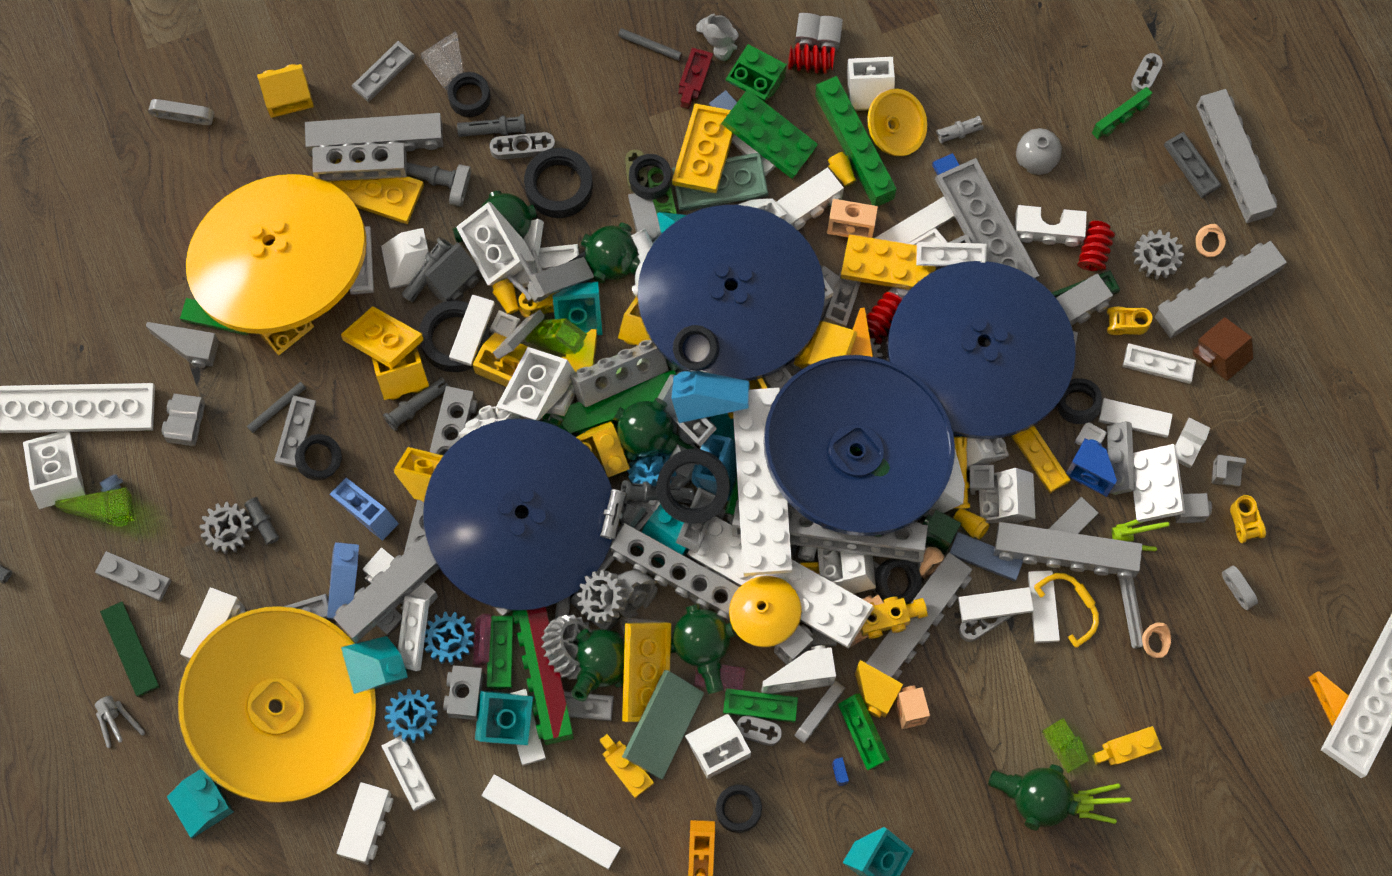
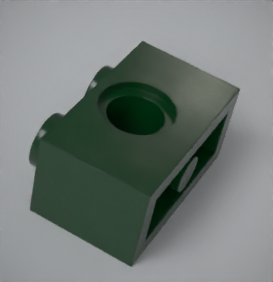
M935 510L933 516L928 514L922 524L928 525L926 545L938 548L945 555L961 523L938 510Z

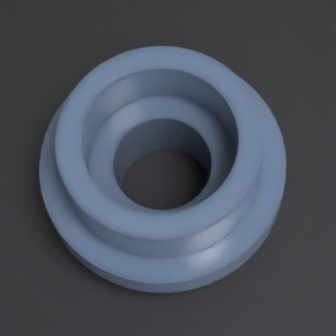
M114 474L100 482L102 487L100 490L101 492L107 491L108 494H111L121 488L119 484L123 480L118 478L117 474Z

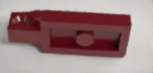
M692 47L679 84L678 94L682 95L680 107L689 109L692 99H698L713 59V53Z

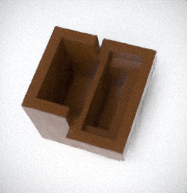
M1226 317L1199 338V345L1193 350L1194 357L1209 368L1213 366L1214 372L1226 381L1254 359L1252 337Z

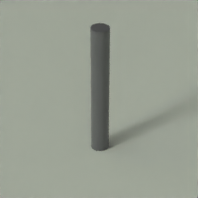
M621 28L618 37L679 61L682 56L680 51Z
M299 382L252 421L247 428L254 433L290 403L293 396H298L306 387L302 382Z

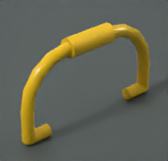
M1054 573L1034 585V589L1041 598L1045 595L1041 587L1055 579H1064L1076 587L1074 589L1093 614V624L1086 635L1076 640L1073 634L1068 636L1073 646L1077 648L1089 640L1097 630L1099 613L1095 606L1096 602L1085 586L1080 584L1074 577L1065 573Z

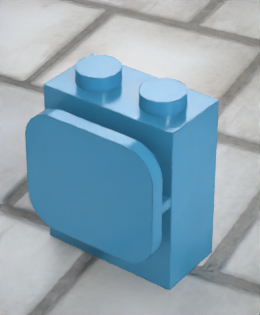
M711 434L700 450L715 455L725 466L730 480L727 501H729L737 474L735 442L729 437ZM695 464L692 472L693 484L697 488L716 495L717 483L712 472L705 466Z

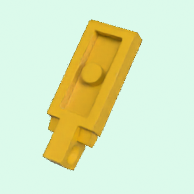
M1151 726L1108 741L1102 745L1104 750L1094 753L1092 756L1095 764L1109 761L1110 766L1114 764L1116 766L1157 752L1162 747L1154 727Z
M608 734L600 739V743L606 749L602 754L605 757V761L634 798H637L654 784L653 780L643 769L622 758L626 749L625 745L620 741L615 744Z

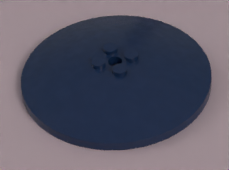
M719 205L704 208L686 215L669 226L648 251L642 264L638 281V304L642 323L652 343L664 357L683 371H695L685 368L675 359L673 342L678 332L683 328L691 325L703 326L714 333L720 347L715 363L709 368L701 370V372L747 381L760 379L781 370L804 351L820 324L825 300V284L820 263L814 250L803 235L784 219L765 210L743 205ZM733 281L738 287L733 291H729L725 288V284ZM701 334L690 335L683 343L682 350L684 356L692 362L704 360L710 352L709 341Z
M960 262L928 274L917 282L904 296L893 316L889 330V362L906 369L924 382L935 394L946 411L953 434L967 438H1003L1023 432L1036 425L1051 413L1062 399L1072 378L1075 366L1074 334L1070 321L1059 301L1042 283L1032 276L1011 266L995 262ZM982 337L987 338L990 341V345L982 347L978 344V339Z
M835 356L820 360L800 370L786 382L776 395L770 407L764 428L763 444L767 467L783 497L793 508L812 522L826 529L847 535H882L911 525L936 504L947 486L953 469L955 457L953 431L946 411L938 398L924 382L911 372L892 362L871 356ZM858 447L861 449L862 455H852L850 448ZM882 459H885L890 466L889 472L884 476L873 475L872 473L879 467Z
M506 419L492 422L471 431L459 439L437 464L430 478L424 499L423 522L426 540L430 552L443 574L452 584L469 597L483 604L505 610L521 611L547 607L568 598L581 589L579 585L587 583L585 577H593L592 572H597L603 563L612 539L600 536L605 520L603 514L604 510H607L612 488L596 456L585 444L569 432L552 424L532 419ZM516 507H526L528 516L525 519L517 518L515 515Z

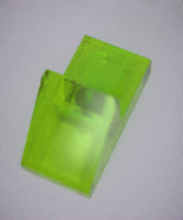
M1064 718L1042 730L1043 735L1067 773L1089 761L1080 736H1074Z

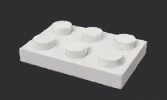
M1172 444L1133 453L1135 483L1133 494L1137 521L1141 523L1184 514L1185 506L1176 446Z

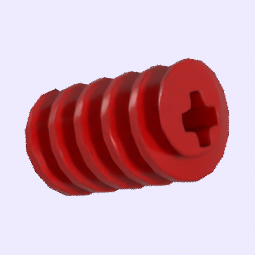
M796 43L794 49L792 46L790 47L788 69L792 70L794 65H796L797 71H801L802 67L805 66L806 72L809 73L811 68L814 67L815 73L818 74L820 69L823 68L824 75H827L829 69L833 70L835 47H832L830 52L827 53L826 46H823L819 52L817 45H814L810 51L808 44H805L803 50H801L800 43Z
M1103 221L1089 222L1088 230L1085 234L1086 237L1083 241L1084 245L1081 248L1079 262L1077 263L1078 267L1087 271L1106 270V265L1103 263L1108 262L1109 258L1106 255L1111 252L1108 247L1113 245L1111 239L1115 237V233L1110 230L1109 224Z
M891 292L884 293L883 299H879L877 306H873L872 313L870 312L866 315L870 339L875 338V342L878 344L882 343L879 335L883 337L888 336L885 328L890 330V321L892 322L897 307L902 301L901 297Z

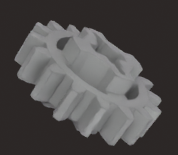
M1151 230L1147 236L1143 234L1140 241L1136 242L1133 256L1137 258L1134 264L1141 265L1139 272L1147 271L1146 277H1149L1152 273L1155 279H1158L1160 274L1166 279L1169 272L1174 275L1177 268L1181 266L1182 261L1180 260H1182L1184 253L1179 251H1181L1183 246L1175 244L1178 239L1177 237L1169 238L1170 232L1162 235V231L1158 230L1157 234L1154 235Z
M225 502L222 508L217 503L215 511L209 508V517L202 516L205 524L199 527L202 531H205L201 534L202 539L207 540L205 544L209 548L213 546V550L217 553L222 548L224 554H227L230 548L234 553L237 552L236 546L238 545L244 548L243 540L251 539L247 532L253 531L252 526L248 525L252 520L249 516H246V510L243 508L239 511V506L236 503L231 508L228 502ZM237 518L241 521V528L236 525L238 522ZM230 525V529H225L224 531L222 530L223 527H228ZM211 528L216 530L215 539L212 536Z
M601 570V572L594 571L592 572L593 577H585L586 584L579 585L583 591L577 593V596L582 597V601L577 604L584 607L581 613L588 615V620L595 621L596 623L612 622V617H620L619 609L625 610L622 601L628 600L627 597L623 596L627 588L621 587L624 581L618 579L617 574ZM603 581L608 582L607 584H600ZM604 609V612H597V610Z

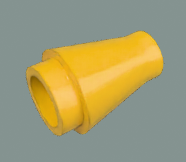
M840 152L828 159L830 164L828 167L845 187L856 181L848 155L845 156L844 152Z
M509 279L495 283L492 286L494 289L492 293L506 313L512 314L517 312L519 307L514 284Z
M960 508L954 515V519L961 523V526L972 538L976 537L980 540L990 527V524L986 522L987 519L963 508Z

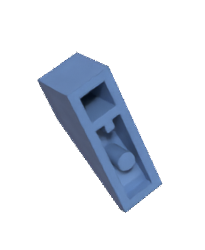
M347 478L330 493L340 505L382 541L399 524L384 506Z
M335 542L332 553L327 619L334 620L333 617L336 616L335 613L338 608L343 604L348 605L354 599L359 545Z

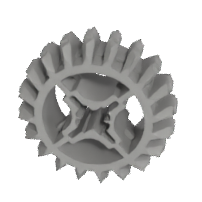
M574 614L562 615L552 620L544 629V636L541 637L545 642L541 647L546 650L544 657H548V665H553L554 672H560L561 677H568L569 680L577 679V675L581 670L579 662L574 660L578 651L577 643L579 642L576 636L584 629H588L590 632L595 630L589 628V622H583L582 617L577 618Z

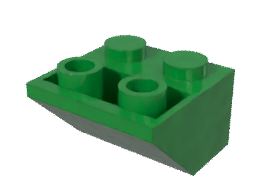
M747 44L727 76L726 82L745 92L747 89L765 102L775 94L784 80L787 64Z

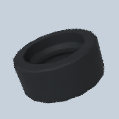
M464 72L454 77L448 85L447 94L450 106L457 114L463 117H474L480 115L488 108L491 94L488 82L483 76L474 72ZM468 84L476 85L482 90V98L471 105L462 104L456 98L458 89Z
M657 154L639 156L630 166L629 183L631 189L637 196L643 199L654 200L660 198L668 192L671 186L672 171L670 165L663 157ZM655 166L662 170L664 179L656 187H644L639 184L637 173L643 167Z
M691 325L683 328L676 335L673 342V353L680 365L689 370L701 371L715 363L719 355L720 346L717 337L712 331L703 326ZM693 334H701L706 337L710 345L708 356L699 362L688 360L682 350L685 339Z
M1073 378L1070 380L1062 399L1057 404V410L1061 417L1070 423L1086 424L1091 422L1099 415L1101 409V391L1091 380ZM1073 392H1083L1092 397L1093 405L1089 409L1078 411L1067 406L1065 399L1067 395Z
M323 434L311 435L304 439L295 453V464L299 472L306 478L315 481L324 480L332 476L340 467L342 453L338 443L330 436ZM321 444L329 449L332 461L327 469L316 471L307 465L305 452L309 446Z
M886 560L881 563L875 572V590L882 600L897 596L898 599L904 598L905 603L912 601L921 589L922 577L920 571L909 560ZM895 567L903 568L908 577V586L901 595L892 594L887 585L888 574Z
M739 784L729 786L721 792L717 799V819L723 828L730 832H747L755 827L761 818L762 804L760 797L755 790L748 786ZM733 795H744L752 802L753 814L746 822L734 823L725 815V803Z

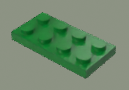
M748 89L721 123L791 179L797 174L818 145Z

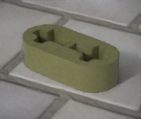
M635 149L630 150L625 156L627 185L632 192L633 190L629 183V169L633 163V157L638 158L644 155L642 151ZM643 167L637 174H639V180L641 181L640 185L647 187L646 167Z

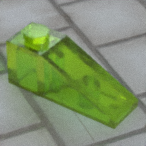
M566 318L542 320L525 340L563 354H576L584 346V339L587 334Z
M126 488L55 501V506L61 512L109 525L125 526L128 522L135 521L131 493Z

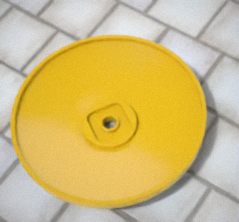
M296 174L277 175L256 180L224 197L200 222L191 239L186 258V274L190 290L201 308L212 319L230 329L246 333L267 334L297 328L330 310L352 287L360 273L366 254L365 226L353 201L341 189L325 180ZM275 239L272 245H265L267 241Z
M291 607L254 609L241 613L219 625L200 643L191 656L181 680L178 696V715L181 732L192 757L199 767L213 781L226 790L250 800L267 803L293 802L305 799L322 792L338 782L351 770L364 752L372 733L376 713L375 689L357 694L353 693L341 647L355 643L347 634L327 619L314 613ZM277 700L281 703L282 709L279 713L270 711V701Z

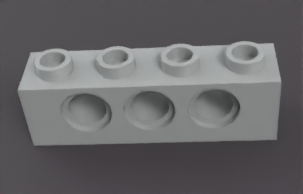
M390 141L387 144L368 142L364 145L350 143L343 144L342 146L321 145L313 147V175L315 179L325 181L407 177V152L404 143ZM381 157H387L385 161H378ZM358 158H365L360 163L355 162ZM342 159L340 163L333 164L334 160Z
M644 340L634 348L621 350L618 355L611 358H603L595 365L578 369L576 373L570 375L577 400L585 407H588L669 370L665 357L652 341ZM642 359L641 363L637 365V362ZM621 368V371L616 374L617 370ZM601 377L600 381L595 384L597 378Z

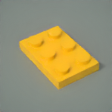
M374 306L341 334L343 341L391 369L424 340L420 332Z

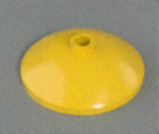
M890 89L880 93L871 103L868 111V129L873 141L882 151L892 156H906L915 152L924 142L927 133V117L923 106L913 94L902 89Z
M759 576L745 582L735 592L729 608L730 622L734 631L742 640L757 647H771L786 641L797 629L802 613L801 602L795 589L785 580L774 576ZM765 603L766 608L764 610H759V605Z

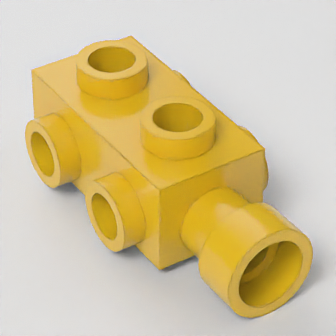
M895 596L883 600L884 603L875 605L874 602H871L870 604L873 605L874 609L870 615H875L877 620L870 622L867 618L860 631L862 636L868 635L869 639L883 636L882 631L890 629L892 633L902 632L906 630V625L910 624V618L917 617L920 619L928 617L925 601L923 598L913 600V603L906 604L904 598L898 599ZM898 609L900 615L893 616L891 610Z

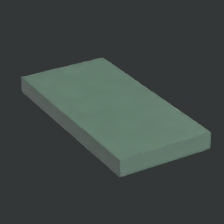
M759 153L727 158L717 193L675 186L680 212L768 196L762 157Z
M664 670L622 758L656 778L663 780L704 692L672 672Z

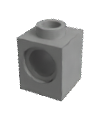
M1207 493L1183 494L1185 513L1175 515L1176 523L1205 522L1212 513V503L1208 501Z

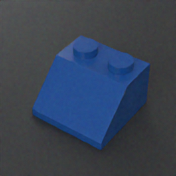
M1085 438L1066 474L1071 479L1107 497L1117 481L1107 450L1098 441Z

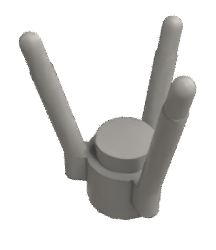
M532 249L531 254L535 259L534 263L537 272H541L543 270L536 251ZM519 252L517 256L530 278L533 273ZM510 274L507 275V278L526 296L528 301L533 299L535 303H538L549 296L540 298L532 280L527 284V290Z
M112 696L103 697L95 703V708L98 711L96 716L100 722L107 748H111V742L105 721L109 722L118 742L123 741L114 721L119 715L117 711L141 735L145 734L140 725L123 708L121 702H115Z

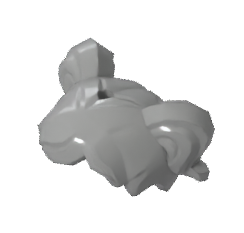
M713 13L697 23L696 30L699 33H703L707 41L714 47L715 57L721 61L730 59L733 50H737L738 46L734 43L739 36L737 30L732 27L731 22L725 16H715Z

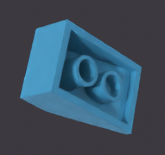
M683 371L674 375L671 399L678 422L682 423L749 408L750 384L747 380L701 371Z

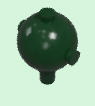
M501 191L490 193L489 198L481 207L491 202L524 239L529 231L531 220L537 218L533 204L527 206L521 198L513 194L502 193ZM452 228L456 242H464L457 228Z
M621 222L619 226L610 225L599 228L591 236L588 234L584 235L581 247L585 248L586 262L594 273L593 279L595 281L604 283L606 279L618 280L629 274H636L640 264L639 253L631 237L632 228L628 224Z
M655 398L653 402H636L626 409L620 407L613 418L618 422L617 434L620 443L625 448L624 455L631 460H636L637 457H653L662 452L668 456L669 454L672 455L677 444L686 449L696 448L684 442L683 439L679 438L680 435L674 432L672 418L666 410L668 405L659 398Z
M700 604L686 607L687 613L675 625L670 653H677L684 662L697 667L698 673L704 678L708 694L722 691L724 687L720 676V668H722L720 660L727 653L730 638L735 637L736 632L731 623L726 624L724 619L713 611L701 609Z
M584 629L576 636L579 641L577 643L578 651L574 660L579 662L581 670L577 675V683L571 694L576 700L583 702L587 700L591 691L598 687L614 685L616 688L623 686L625 640L618 632L606 629L591 632L588 629Z
M1051 764L1049 768L1033 769L1024 776L1018 774L1007 775L993 770L989 778L988 786L1004 791L1009 798L1015 799L1018 812L1026 820L1025 826L1031 830L1037 831L1039 827L1055 826L1064 821L1069 814L1075 816L1080 804L1074 800L1073 788L1069 780L1063 775L1064 770L1055 764Z

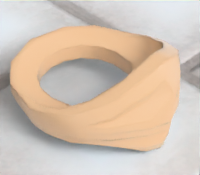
M1217 224L1206 225L1198 231L1196 235V248L1201 255L1215 257L1225 247L1224 233ZM1208 232L1218 234L1219 246L1214 252H1207L1202 246V240Z
M928 547L925 550L924 559L919 569L922 578H927L933 574L945 557L938 548Z
M1154 623L1143 633V647L1151 657L1163 658L1168 654L1171 645V634L1165 623ZM1152 632L1157 633L1162 641V649L1159 653L1154 652L1149 646V637L1152 635Z

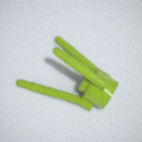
M1136 519L1125 524H1118L1112 528V539L1131 542L1134 541L1135 533L1168 527L1170 523L1164 522L1132 529V526L1140 524ZM1142 545V550L1157 551V547Z
M1120 784L1078 791V794H1074V800L1080 803L1077 811L1079 818H1091L1113 824L1117 822L1116 819L1089 813V811L1094 810V804L1131 802L1132 799L1130 797L1093 799V796H1089L1118 789L1121 787Z

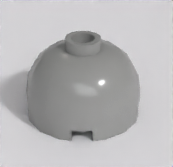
M1042 128L1032 129L1022 136L1017 145V161L1020 166L1022 165L1031 174H1046L1052 171L1059 163L1062 146L1059 138L1053 132Z
M631 570L617 575L618 579L624 581L621 587L627 588L623 596L627 597L628 600L622 601L625 610H618L625 618L637 616L638 613L636 611L642 605L646 609L653 601L658 589L654 585L657 584L656 581L648 574L645 575L641 571Z

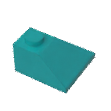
M598 282L581 283L553 295L557 339L582 337L591 329H596L597 335H603Z
M387 636L341 647L354 694L399 683L408 677L401 653Z
M883 827L855 841L843 864L859 876H900L914 850L887 828Z

